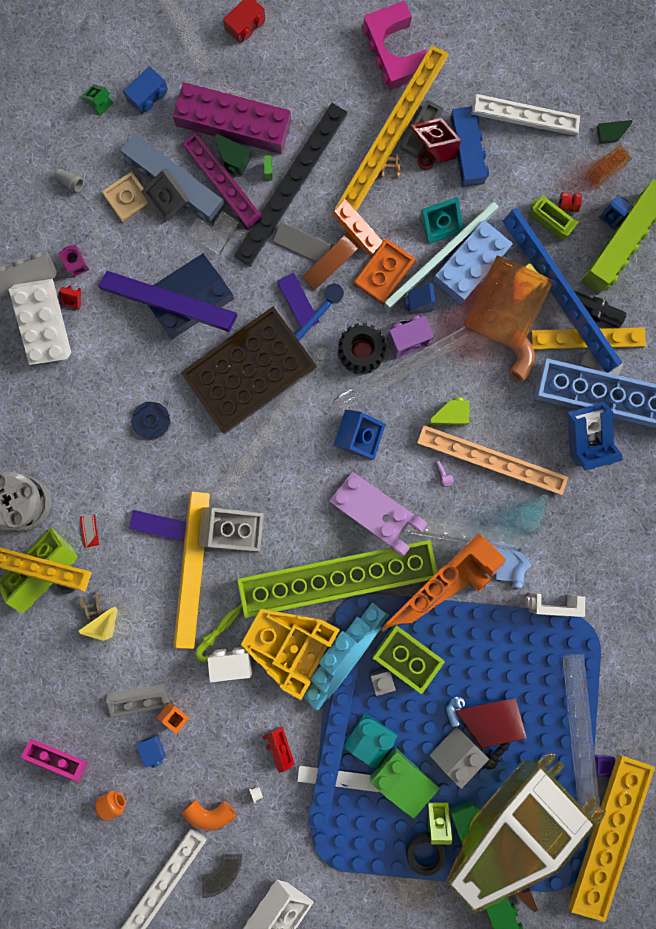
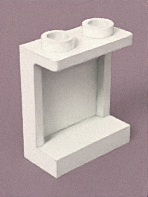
M529 592V596H526L525 607L529 608V612L534 614L585 617L584 596L567 595V606L541 605V594Z

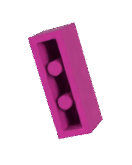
M33 739L29 740L21 756V759L76 783H80L88 767L86 761Z

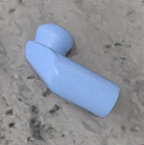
M460 697L451 699L446 708L452 727L461 724L459 717L455 713V711L460 710L465 705L464 700Z

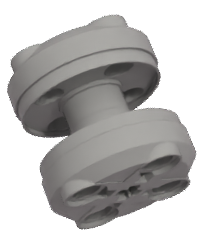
M11 471L0 472V478L4 480L0 483V529L28 531L39 527L45 521L51 509V493L49 489L37 478ZM39 490L43 491V496L41 499L39 495Z

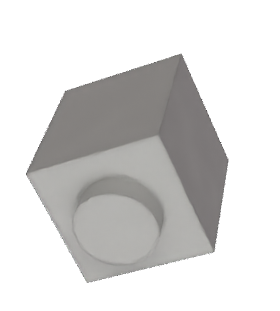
M387 668L370 673L376 696L396 691L391 672Z

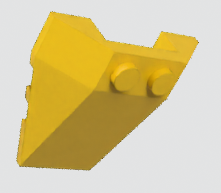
M260 609L241 645L266 670L270 677L279 684L283 691L301 700L311 683L310 678L317 668L319 661L326 649L331 647L340 629L321 619Z

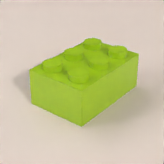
M397 625L390 629L372 654L373 659L420 694H423L445 663L442 658Z

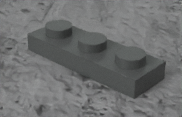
M427 100L414 124L438 119L443 111V107ZM410 130L401 146V150L417 158L424 144Z

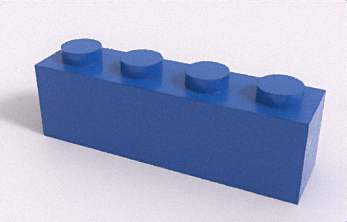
M472 106L452 109L450 115L452 130L461 139L457 160L462 187L484 184L486 178L489 177V168L487 165L485 166L484 162L486 152L485 148H482L481 145L483 140L482 131L478 129L479 116L471 115Z

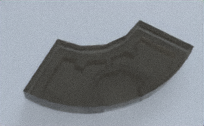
M223 854L218 868L211 874L203 875L202 898L216 896L231 886L239 873L242 854Z

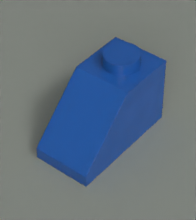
M617 195L599 218L613 229L633 206L629 204L626 198Z
M433 283L408 291L407 298H404L405 309H408L409 314L432 311L436 302Z

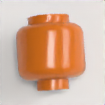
M112 790L98 797L95 803L97 817L108 822L120 816L124 812L126 805L124 796Z

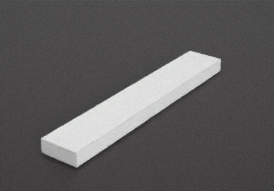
M479 94L473 96L471 115L576 136L579 132V115Z
M192 827L189 829L121 929L147 928L206 842V837Z

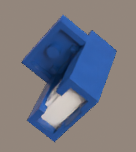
M605 402L567 412L570 456L577 466H582L586 471L623 461L622 453L614 445L613 411Z

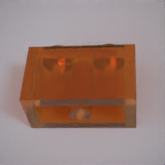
M620 144L592 165L586 176L598 189L623 170L632 160V157Z

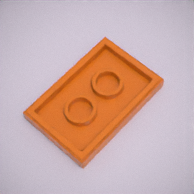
M385 238L353 284L384 305L416 259Z

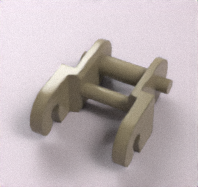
M95 591L97 602L94 604L85 605V602L82 600L83 596H79L80 606L84 608V616L88 620H90V616L102 615L103 609L99 605L102 602L100 596H98V591ZM96 606L97 610L89 612L88 608Z

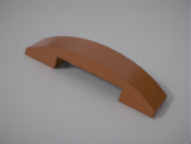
M346 232L302 278L313 290H316L360 245Z

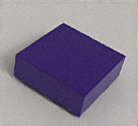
M594 755L593 776L611 777L615 765V757Z

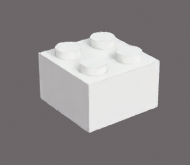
M236 647L231 652H227V649L215 650L208 657L210 682L250 678L253 674L252 656L244 647Z

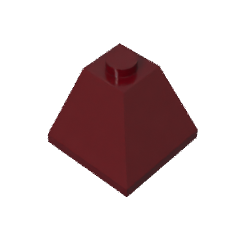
M442 118L410 125V129L440 163L456 159L461 139Z

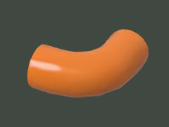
M194 799L181 812V815L195 828L204 831L219 830L237 816L233 808L226 801H223L213 810H207Z

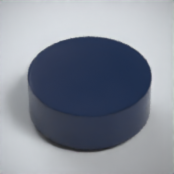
M333 283L326 287V300L331 303H338L342 300L344 291L339 284Z

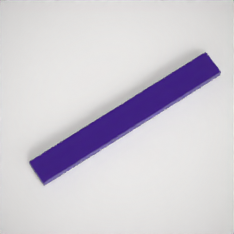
M106 271L98 285L101 290L230 332L238 316L236 312L110 271Z

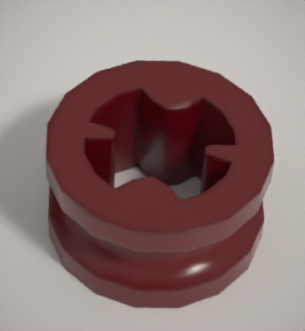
M429 151L420 153L417 161L419 168L422 170L431 169L435 157ZM425 157L429 158L430 163L424 164L423 159L425 160Z

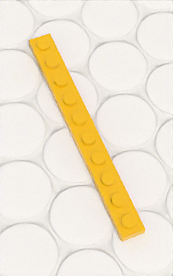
M431 45L337 206L346 199L357 212L447 60V52Z

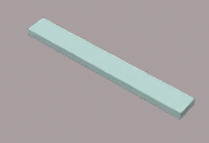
M495 202L491 203L386 300L384 308L388 312L407 296L408 291L413 290L460 247L483 220L487 222L496 213L499 206Z

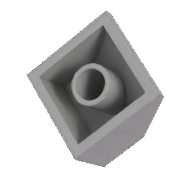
M457 726L429 754L461 789L489 760Z

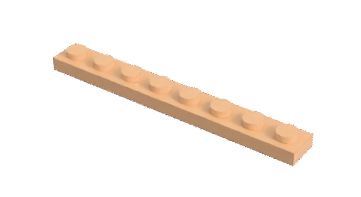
M423 425L417 441L418 445L558 495H563L568 477L425 425Z

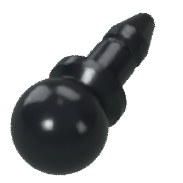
M511 742L502 744L496 750H490V753L485 754L489 760L483 765L484 768L488 770L495 769Z

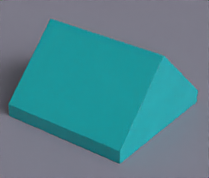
M458 197L421 210L419 220L429 244L457 235L463 230Z

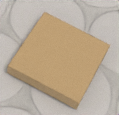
M132 171L101 191L123 223L150 205L141 193L144 189Z

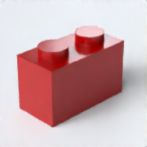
M242 0L223 19L224 28L241 43L244 39H249L257 27L259 28L264 24L266 19L265 9L256 0Z

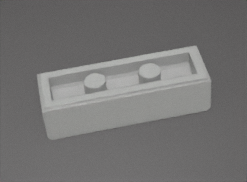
M284 222L280 223L273 241L314 262H317L332 248V245Z
M165 684L111 692L107 694L106 699L110 717L163 709L168 703Z

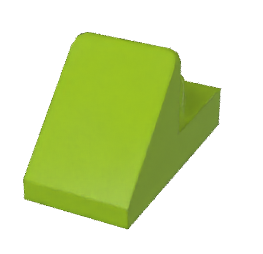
M428 803V833H430L431 844H452L448 803Z

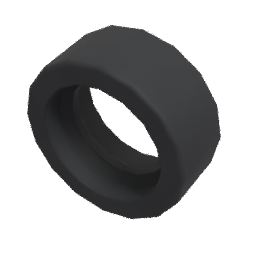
M417 833L411 837L406 846L408 864L419 875H433L444 864V848L442 844H433L437 850L435 861L425 866L418 864L413 855L415 847L422 842L431 843L430 833Z

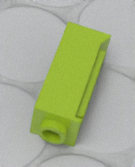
M544 194L540 199L536 198L529 206L531 211L528 215L562 242L579 223V221L574 220L548 200ZM544 207L547 211H549L556 218L562 221L565 224V227L560 225L557 221H555L548 214L542 211L541 208Z

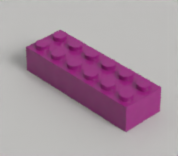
M186 82L182 83L172 116L177 127L211 136L219 134L231 141L279 154L283 152L292 121L291 110Z

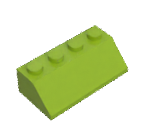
M52 527L25 553L68 566L73 565L78 558L74 549ZM7 571L0 578V593L6 604L23 614L53 583Z

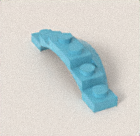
M371 603L361 618L356 617L346 632L342 631L319 661L321 666L310 679L313 683L303 696L315 709L319 710L344 681L389 616L375 603Z

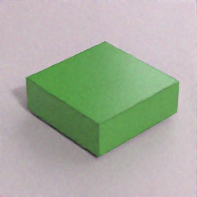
M270 155L264 156L265 181L273 180L272 157Z

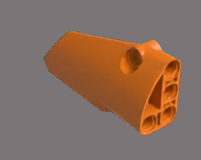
M478 533L381 630L385 631L388 627L397 624L413 623L435 606L470 584L479 592L490 581L484 573L493 577L504 566L506 559Z

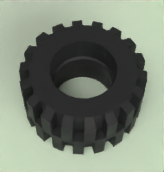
M356 323L354 327L349 326L347 331L342 333V337L339 339L338 356L341 359L342 365H345L347 370L350 371L351 369L355 374L357 372H361V374H365V372L371 373L373 369H377L380 363H382L386 353L384 335L381 336L379 329H374L375 326L371 325L369 327L367 323H363V325ZM357 340H366L373 346V353L367 358H358L351 352L352 343Z

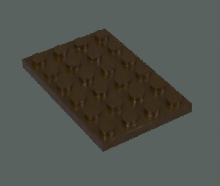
M272 306L190 365L181 374L222 433L226 434L318 367L274 306Z

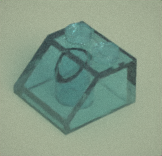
M549 495L536 496L513 508L512 512L509 511L506 517L507 527L527 534L538 533Z

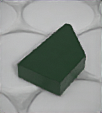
M633 121L599 123L597 125L599 144L618 142Z

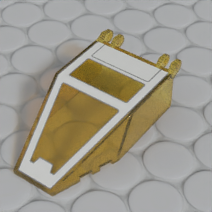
M551 752L546 754L539 762L522 761L472 819L469 833L463 840V847L459 856L455 859L446 883L475 914L558 873L606 814V810L600 807L590 816L588 813L597 805V800L591 798L581 807L554 778L564 767L562 762H557L549 771L546 769L555 759V755Z

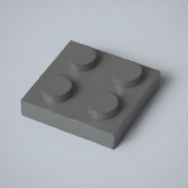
M163 169L141 191L164 223L169 221L190 201L167 169Z

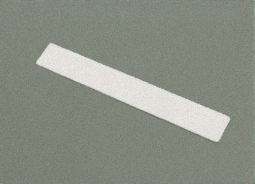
M299 766L298 782L315 784L318 768ZM338 771L335 787L380 792L370 783L369 777L371 775Z

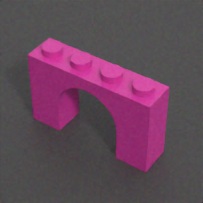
M405 1L364 15L363 24L361 25L364 36L369 38L368 45L370 51L376 55V65L383 72V82L385 85L388 84L390 90L408 84L427 54L425 49L406 57H397L389 53L383 42L387 36L410 27L412 16Z

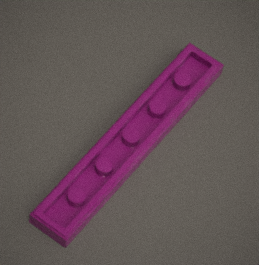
M196 132L181 143L247 228L262 217Z

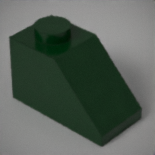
M216 134L217 146L226 170L232 175L239 174L242 176L252 157L251 150Z

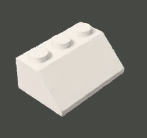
M276 880L243 929H296L314 902L288 882Z

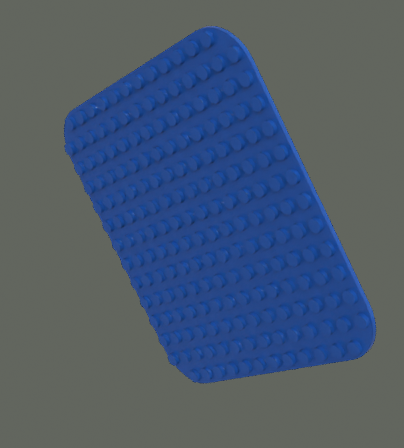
M365 593L349 598L338 608L331 625L340 629L336 638L342 631L346 632V628L351 626L356 617L361 618L372 602L389 615L381 625L382 629L412 597ZM445 600L413 623L397 624V626L445 661L423 694H420L391 672L396 691L376 696L370 673L386 668L373 659L372 654L393 626L388 627L385 631L380 630L360 659L344 744L365 712L398 734L393 747L389 749L383 760L396 747L440 787L428 803H448V807L452 808L471 800L474 806H478L482 816L479 818L481 826L485 825L487 832L490 831L503 811L539 769L553 781L590 821L601 645L595 630L585 619L577 616L534 614L529 612V608ZM333 694L323 705L317 768H319ZM454 697L462 698L465 705L461 709L516 698L527 739L511 742L495 769L488 770L482 766L461 789L429 755L455 728L451 726L446 711L451 699ZM459 717L461 724L457 727L484 754L490 753V750H496L499 747L495 746L481 749L479 745L476 743L474 736L471 735L466 729L467 725L464 723L461 717ZM343 747L339 771L371 775L376 768L369 766ZM335 787L327 831L312 828V840L317 853L328 865L340 871L453 882L468 861L449 812L452 844H442L445 853L443 866L438 872L429 876L419 875L413 871L407 861L406 846L411 837L417 833H428V803L413 819L381 792ZM531 794L513 813V816L553 859L557 857L571 839ZM505 823L503 826L507 830L515 852L508 854L517 880L546 867ZM589 831L556 871L528 884L529 889L532 891L554 892L573 884L578 878L587 851ZM498 832L490 844H492L496 853V857H493L495 864L500 865L504 875L501 877L502 883H506L508 886L510 882L504 872L499 854ZM422 842L414 849V859L420 865H430L437 857V850L433 844ZM472 871L463 880L465 883L472 880L476 884Z

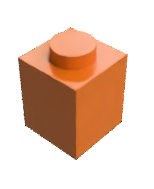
M170 702L167 703L156 717L175 734L180 731L189 719L187 715Z

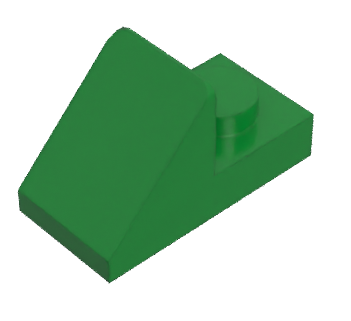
M95 84L81 96L100 115L113 104V101L108 97L111 93L105 87Z

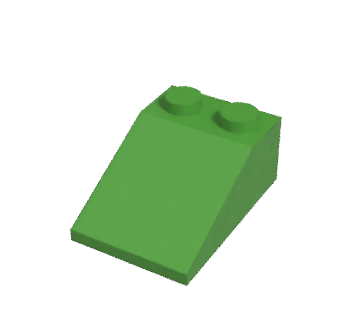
M396 747L369 777L370 783L413 819L440 789L438 785Z

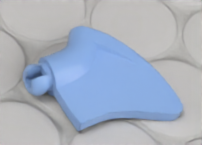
M491 543L506 559L504 566L496 573V579L512 581L513 588H522L525 571L532 567L527 558L510 546Z

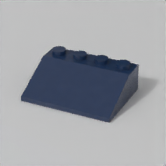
M204 253L153 285L218 307H223L234 300L232 292ZM149 306L171 340L198 323L197 321Z

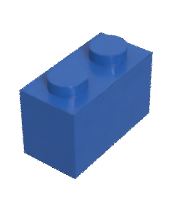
M149 66L123 92L126 99L143 114L153 107L156 100L166 95L168 88L165 80Z

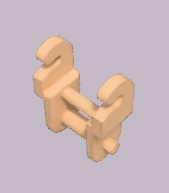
M398 154L395 157L389 156L387 161H395V164H387L386 161L381 170V177H384L386 167H395L397 169V178H400V164H398L400 157H398Z

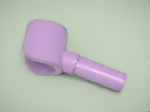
M440 461L435 462L440 471L442 484L444 486L453 485L452 474L446 475Z

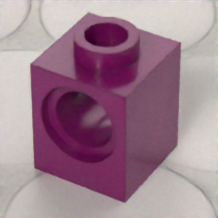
M76 245L66 246L59 252L61 260L72 278L89 270L81 251ZM77 257L75 262L70 263L71 258Z

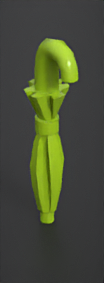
M242 603L228 612L211 634L202 637L204 641L198 646L195 654L200 662H208L209 656L204 657L202 655L209 646L213 647L216 637L234 623L243 609Z

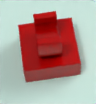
M71 286L67 288L61 287L59 291L61 306L79 310L81 307V288H78L76 291Z

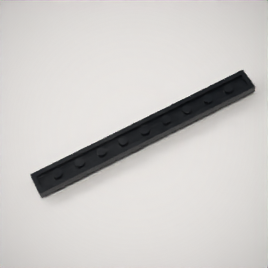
M334 103L330 104L261 212L262 217L254 223L234 256L249 266L253 264L344 121L347 111Z

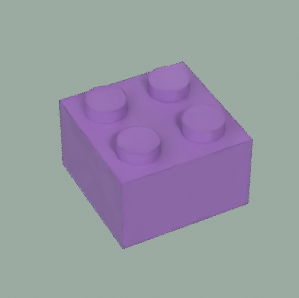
M415 316L409 319V322L406 324L398 323L393 325L387 337L395 359L430 346L434 339L426 316L421 318L420 316Z

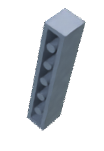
M135 133L120 150L124 157L123 160L131 167L133 165L136 166L138 172L144 177L149 176L154 179L163 169H167L190 199L184 207L188 210L192 208L196 211V215L201 220H208L211 223L219 210L225 206L222 198Z

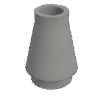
M58 169L55 173V178L72 192L82 190L84 179L80 174Z

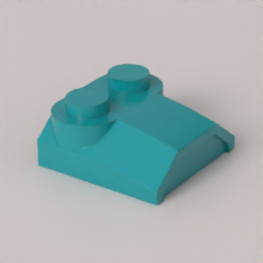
M364 712L343 747L369 766L377 769L389 749L393 747L398 734Z

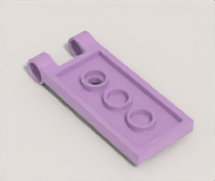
M354 472L349 475L329 500L333 506L402 556L410 549L406 543L398 539L406 526L409 524L422 533L428 525L422 518L408 511ZM389 516L390 520L388 522H384L383 517Z

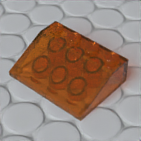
M497 255L463 326L471 332L519 351L553 284V280L512 260Z

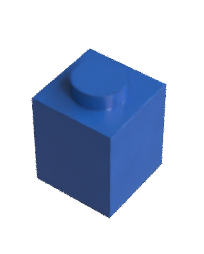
M158 734L141 740L136 745L144 767L151 765V768H154L163 763L162 760L166 757V753Z

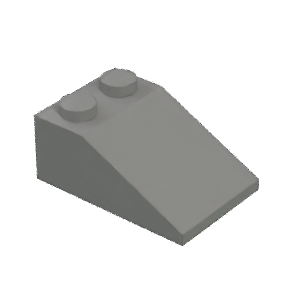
M202 507L198 546L260 552L264 513Z

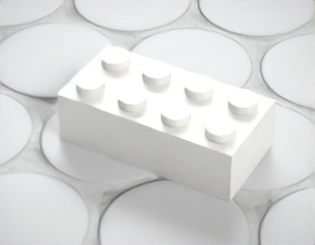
M53 279L14 284L9 288L29 365L68 359L71 349Z

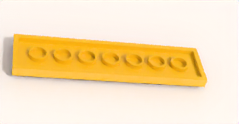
M620 754L617 755L568 906V910L572 913L606 922L652 779L654 766Z

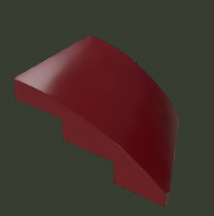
M516 698L455 711L457 717H461L467 725L466 729L474 736L476 743L481 749L527 739Z

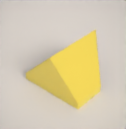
M116 607L110 608L80 629V634L102 641L112 638L117 615Z

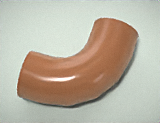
M517 330L505 344L516 355V361L508 372L513 379L523 383L535 365V352L531 342Z

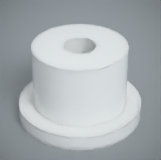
M259 786L254 789L249 788L254 804L257 800L263 798Z

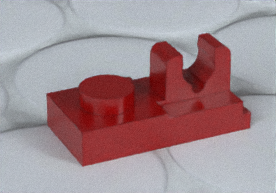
M283 726L263 736V740H269L270 745L266 747V750H272L278 773L285 772L295 765Z

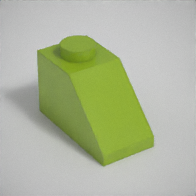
M462 397L453 398L429 420V425L467 426L469 424V401H464Z

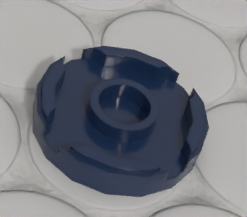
M145 402L135 409L132 426L141 437L149 440L157 439L168 431L170 415L167 409L160 403Z

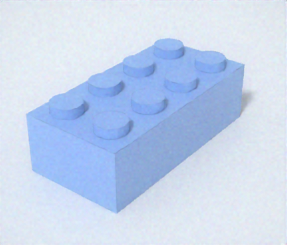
M483 220L435 275L433 283L462 305L509 251L513 243Z

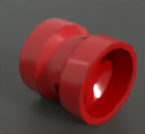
M561 192L559 208L563 211L579 212L582 195L580 193L570 195L568 192Z

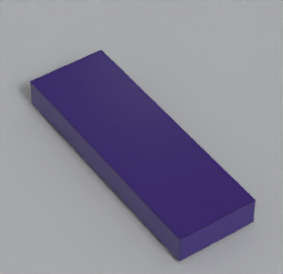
M292 273L278 280L277 283L302 328L315 312L295 274ZM318 318L312 324L313 326L319 323Z
M133 510L129 529L184 541L186 522Z

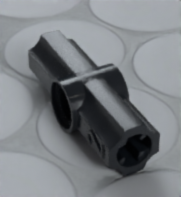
M574 290L595 322L602 321L616 328L622 326L626 318V312L608 305V302L602 298H591Z

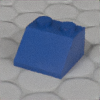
M345 409L334 446L374 460L386 424L363 412Z

